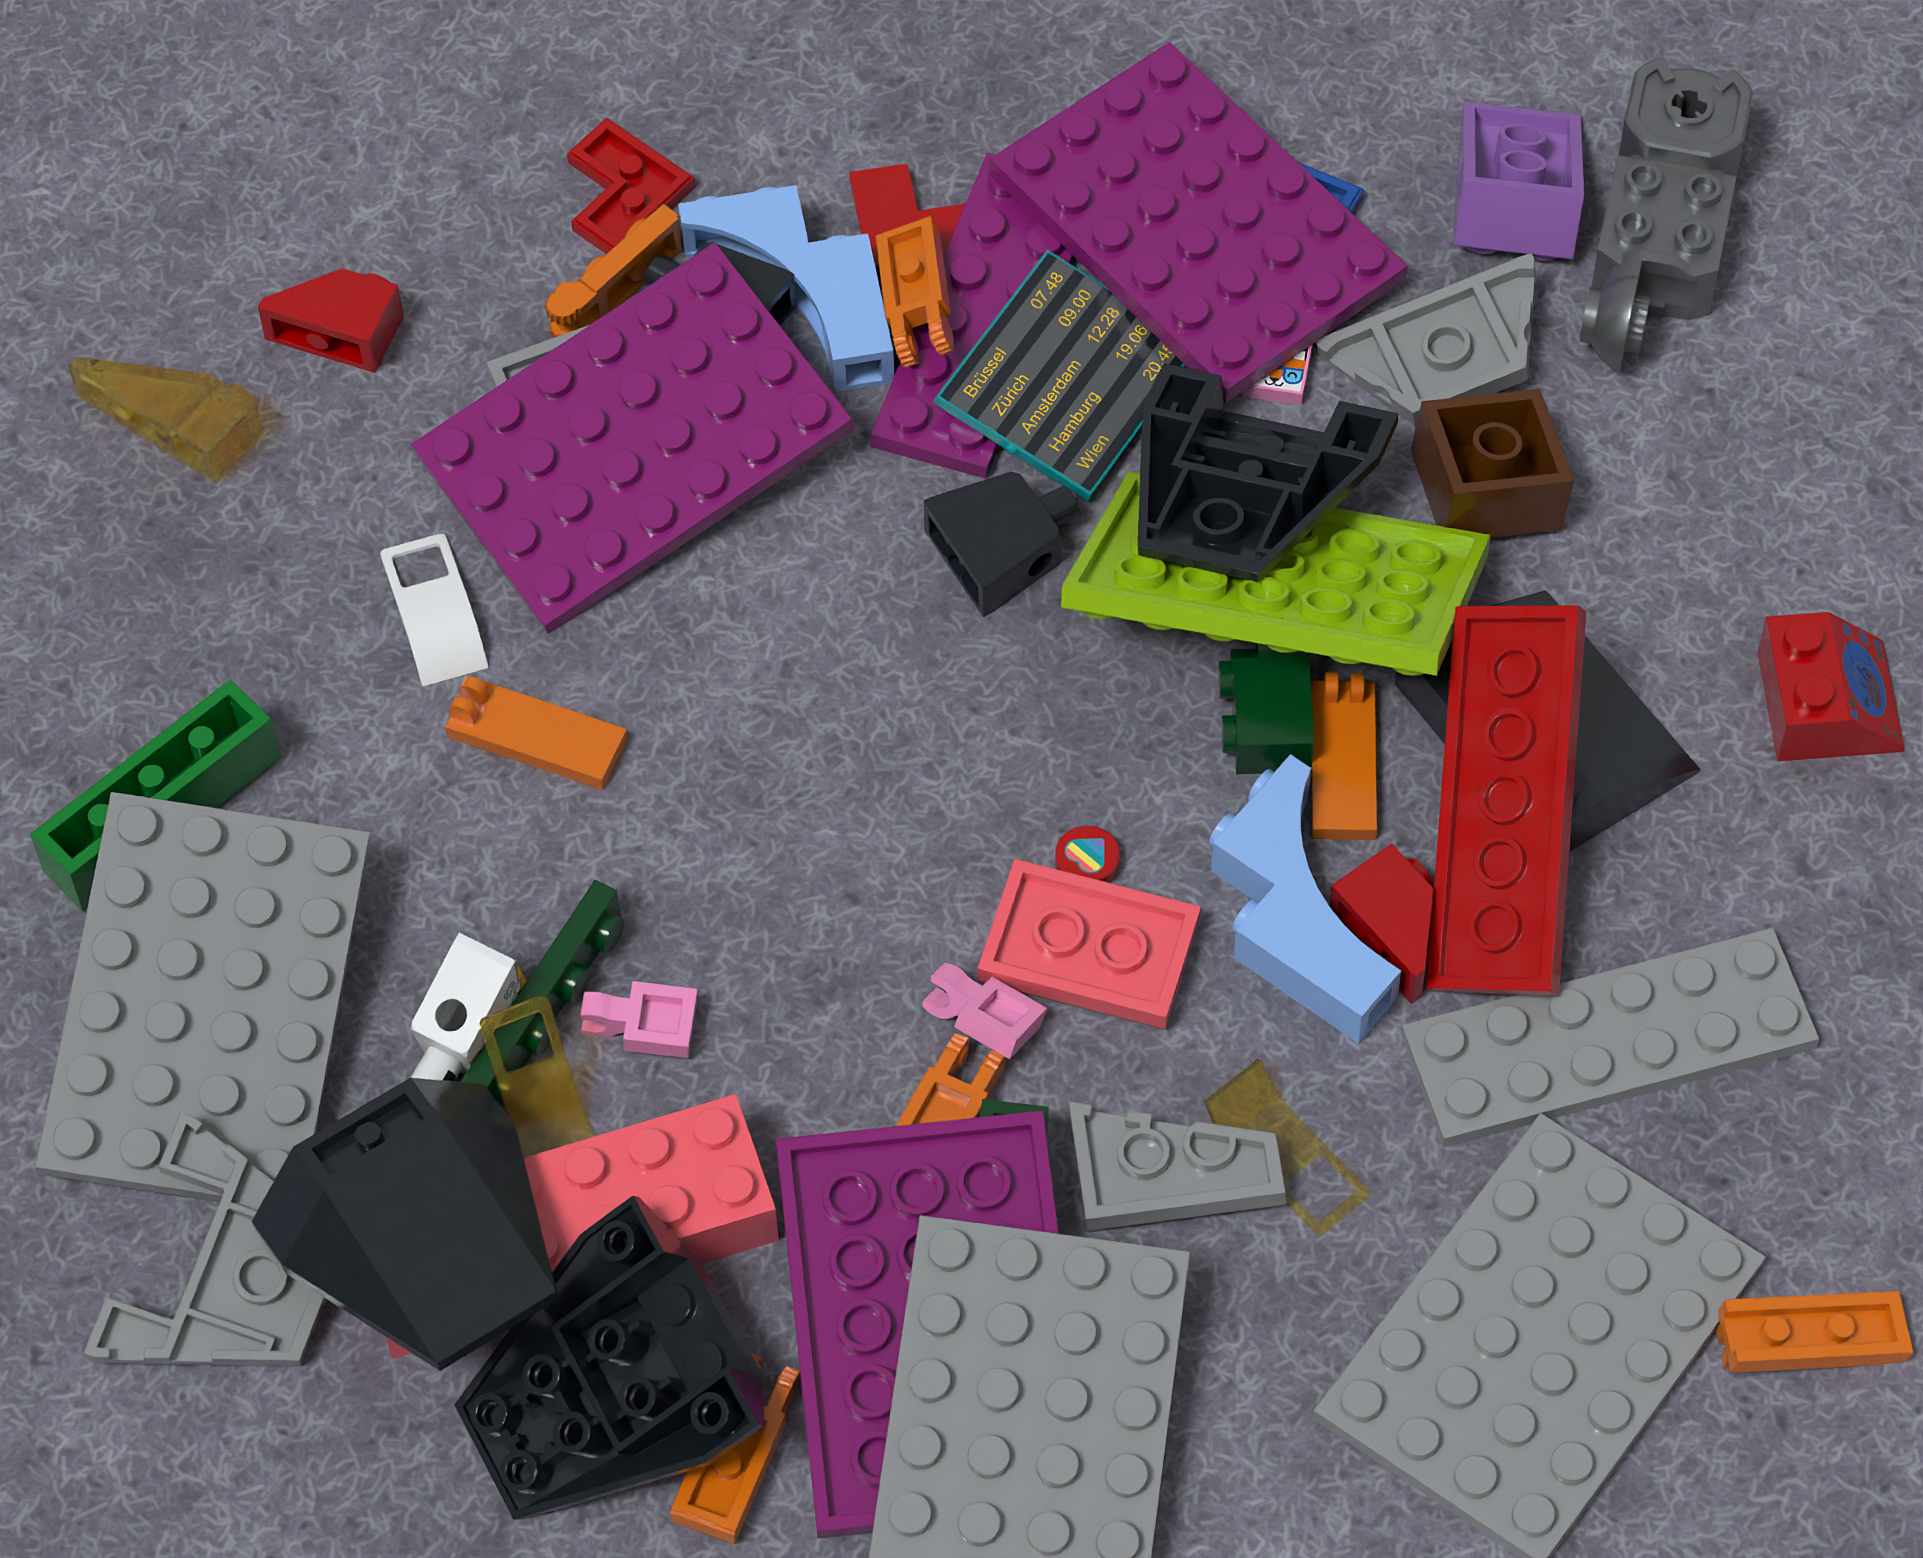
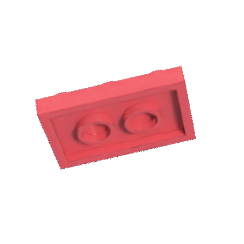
M1014 859L977 968L978 981L987 982L993 976L1020 992L1166 1029L1201 919V906Z

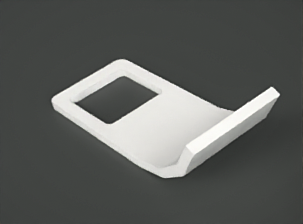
M437 534L383 549L380 555L408 636L422 686L489 668L477 624L446 536L444 534ZM439 547L449 574L445 577L420 584L402 587L393 564V559L428 548Z

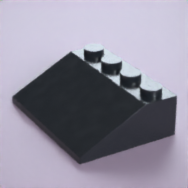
M1544 590L1491 606L1558 605V603ZM1586 636L1584 640L1569 852L1700 771L1695 762ZM1453 639L1437 676L1430 674L1411 676L1396 671L1394 683L1444 744Z

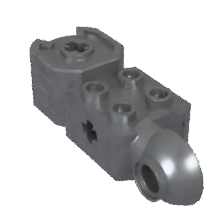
M1662 56L1647 62L1634 72L1619 155H1617L1597 250L1592 286L1589 288L1579 342L1592 343L1598 356L1616 371H1621L1624 352L1640 353L1647 315L1661 318L1669 316L1690 320L1710 314L1753 97V91L1749 84L1734 69L1728 71L1721 78L1700 69H1670L1665 58Z

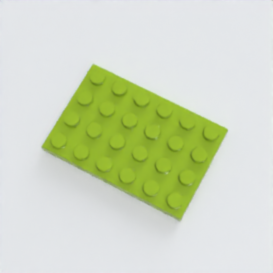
M1128 471L1062 584L1061 607L1078 610L1086 616L1097 619L1117 617L1143 622L1147 627L1157 630L1177 628L1204 633L1207 637L1217 641L1238 639L1265 644L1278 652L1303 651L1330 656L1334 661L1344 664L1364 662L1391 667L1404 675L1430 674L1437 676L1453 639L1455 606H1467L1488 558L1490 535L1334 508L1259 582L1138 555L1140 473Z

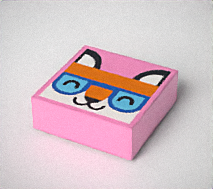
M1312 345L1242 392V396L1302 405Z

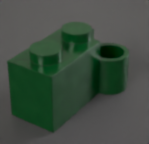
M1256 643V649H1231L1230 661H1219L1218 682L1219 698H1232V715H1222L1221 737L1222 752L1235 753L1236 775L1262 774L1267 769L1275 772L1290 754L1312 770L1315 742L1309 652H1278L1265 644Z

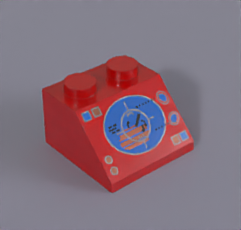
M1830 612L1766 616L1757 655L1777 762L1904 751L1883 640Z

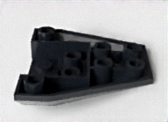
M421 1078L405 1080L293 1146L251 1221L254 1229L286 1274L439 1371H442L559 1299L516 1126L484 1084Z
M634 1195L578 1236L552 1272L559 1299L512 1327L454 1404L513 1520L535 1517L710 1465L764 1426L763 1374L704 1266L640 1197Z

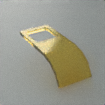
M539 995L481 1018L479 1022L480 1029L508 1117L516 1126L524 1158L594 1137L577 1093L548 998L544 995ZM536 1012H541L553 1054L550 1057L512 1072H506L495 1040L494 1030Z
M1258 1058L1203 1101L1213 1124L1276 1133L1284 1184L1314 1159L1323 1156L1355 1188V1192L1320 1220H1316L1285 1189L1286 1204L1316 1234L1323 1235L1370 1197V1189L1284 1102L1270 1081L1262 1061Z

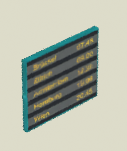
M1047 250L937 394L933 403L1005 448L1009 454L1016 455L1061 485L1067 486L1072 492L1089 501L1142 428L1143 403L1163 363L1184 368L1186 365L1103 284Z

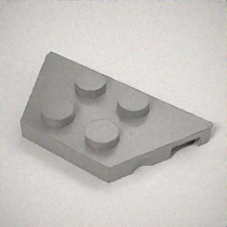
M1530 252L1325 335L1315 342L1317 351L1322 359L1413 425L1417 424L1422 401L1494 394L1528 380L1536 281L1535 259Z

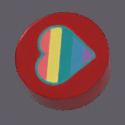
M1079 826L1067 831L1057 843L1055 868L1111 883L1119 870L1120 853L1118 844L1110 833L1099 827Z

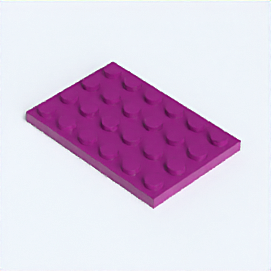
M1171 42L1157 49L992 156L989 161V174L1189 369L1222 375L1223 402L1225 404L1406 279L1408 266Z
M714 242L413 442L411 446L415 455L545 631L550 633L601 601L855 430L850 415Z
M1043 1111L776 1139L817 1538L873 1532L920 1215L1058 1234Z

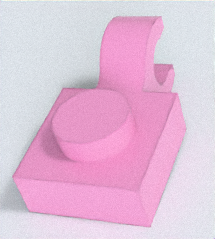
M943 963L932 974L930 979L933 984L943 988L946 992L936 987L922 1003L923 1008L937 1018L949 1019L958 1016L954 1026L956 1029L1008 1059H1011L1041 1027L1047 1010L1045 1006L993 976L982 986L969 978L959 967L950 963Z
M633 981L630 998L611 996L601 992H584L580 1019H583L581 1034L612 1037L616 1034L624 1033L623 1051L689 1059L698 989Z

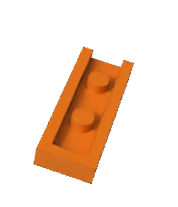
M1325 672L1324 681L1312 680L1311 682L1315 742L1311 770L1312 839L1376 840L1375 682H1364V673H1351L1350 681H1338V673Z
M472 676L464 678L459 688L461 697L454 698L449 708L450 718L445 726L448 738L604 790L628 741L626 728Z
M1899 1291L1725 1299L1718 1309L1720 1324L1716 1329L1719 1345L1725 1344L1721 1358L1724 1369H1730V1373L1873 1366L1907 1362L1913 1354Z

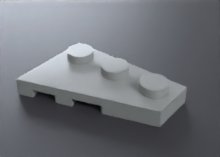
M1069 1101L1087 1231L1286 1205V1192L1276 1133L1196 1121L1191 1126L1152 1120V1114L1127 1111V1116L1092 1111V1105Z

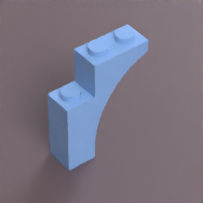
M797 185L782 188L766 187L755 192L725 197L709 196L693 202L678 204L681 236L686 256H694L703 244L715 242L794 273L796 307L808 320L822 344L831 370L835 392L892 383L895 376L894 350L885 317L884 304L868 233L854 236L837 235L823 241L809 243Z
M1290 754L1275 772L1267 769L1260 775L1249 793V802L1236 816L1233 813H1228L1217 824L1209 840V844L1212 846L1211 871L1252 899L1239 912L1232 926V931L1235 933L1233 958L1359 1044L1397 1000L1401 970L1367 947L1344 926L1319 891L1307 863L1300 827L1302 814L1309 796L1311 768Z

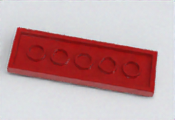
M1579 605L1455 606L1426 988L1433 992L1559 996L1587 612Z

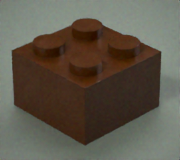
M1540 389L1421 402L1411 453L1437 526L1488 534L1490 538L1562 529L1574 479Z

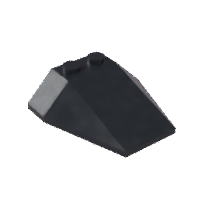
M1163 363L1143 403L1138 555L1259 582L1380 464L1397 427L1398 413L1339 401L1325 432L1224 411L1222 375Z

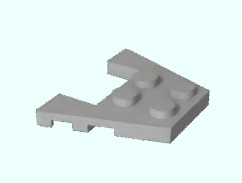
M181 1111L160 1161V1173L223 1194L175 1317L168 1319L106 1297L83 1353L86 1360L95 1363L301 1366L326 1298L286 1274L253 1227L251 1221L274 1181L250 1164L248 1158L229 1144L226 1145L206 1130L203 1124L191 1114Z

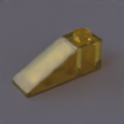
M75 357L68 364L77 397L215 484H218L264 435L258 413L259 406L255 398L240 385L231 384L228 386L208 373L84 357Z

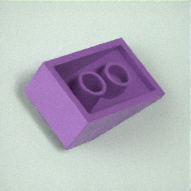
M1463 102L1453 216V245L1464 246L1468 250L1479 254L1507 251L1524 253L1526 255L1531 252L1534 259L1539 261H1551L1556 258L1573 259L1584 199L1581 115Z

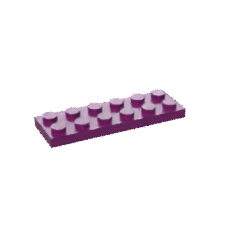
M987 153L943 257L951 315H948L947 318L953 332L955 350L942 356L939 355L930 341L928 323L914 327L913 333L918 345L919 362L916 365L905 368L900 361L870 434V447L985 479L988 476L999 445L933 403L935 397L1047 250L1071 265L1074 260V256L989 174V161L994 156L991 153Z

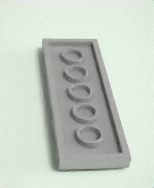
M1773 928L1560 983L1559 996L1514 995L1402 1025L1401 1030L1403 1042L1443 1148L1531 1125L1540 1113L1549 1119L1565 1116L1817 1048L1819 1042L1815 1027Z

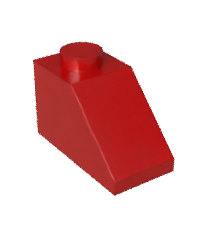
M344 268L264 297L258 306L265 340L376 373L404 318L397 284L391 283L386 278L377 274H361Z
M1391 843L1331 885L1329 907L1344 926L1362 943L1401 970L1399 991L1412 1004L1422 996L1434 888L1426 869L1413 858L1407 860Z

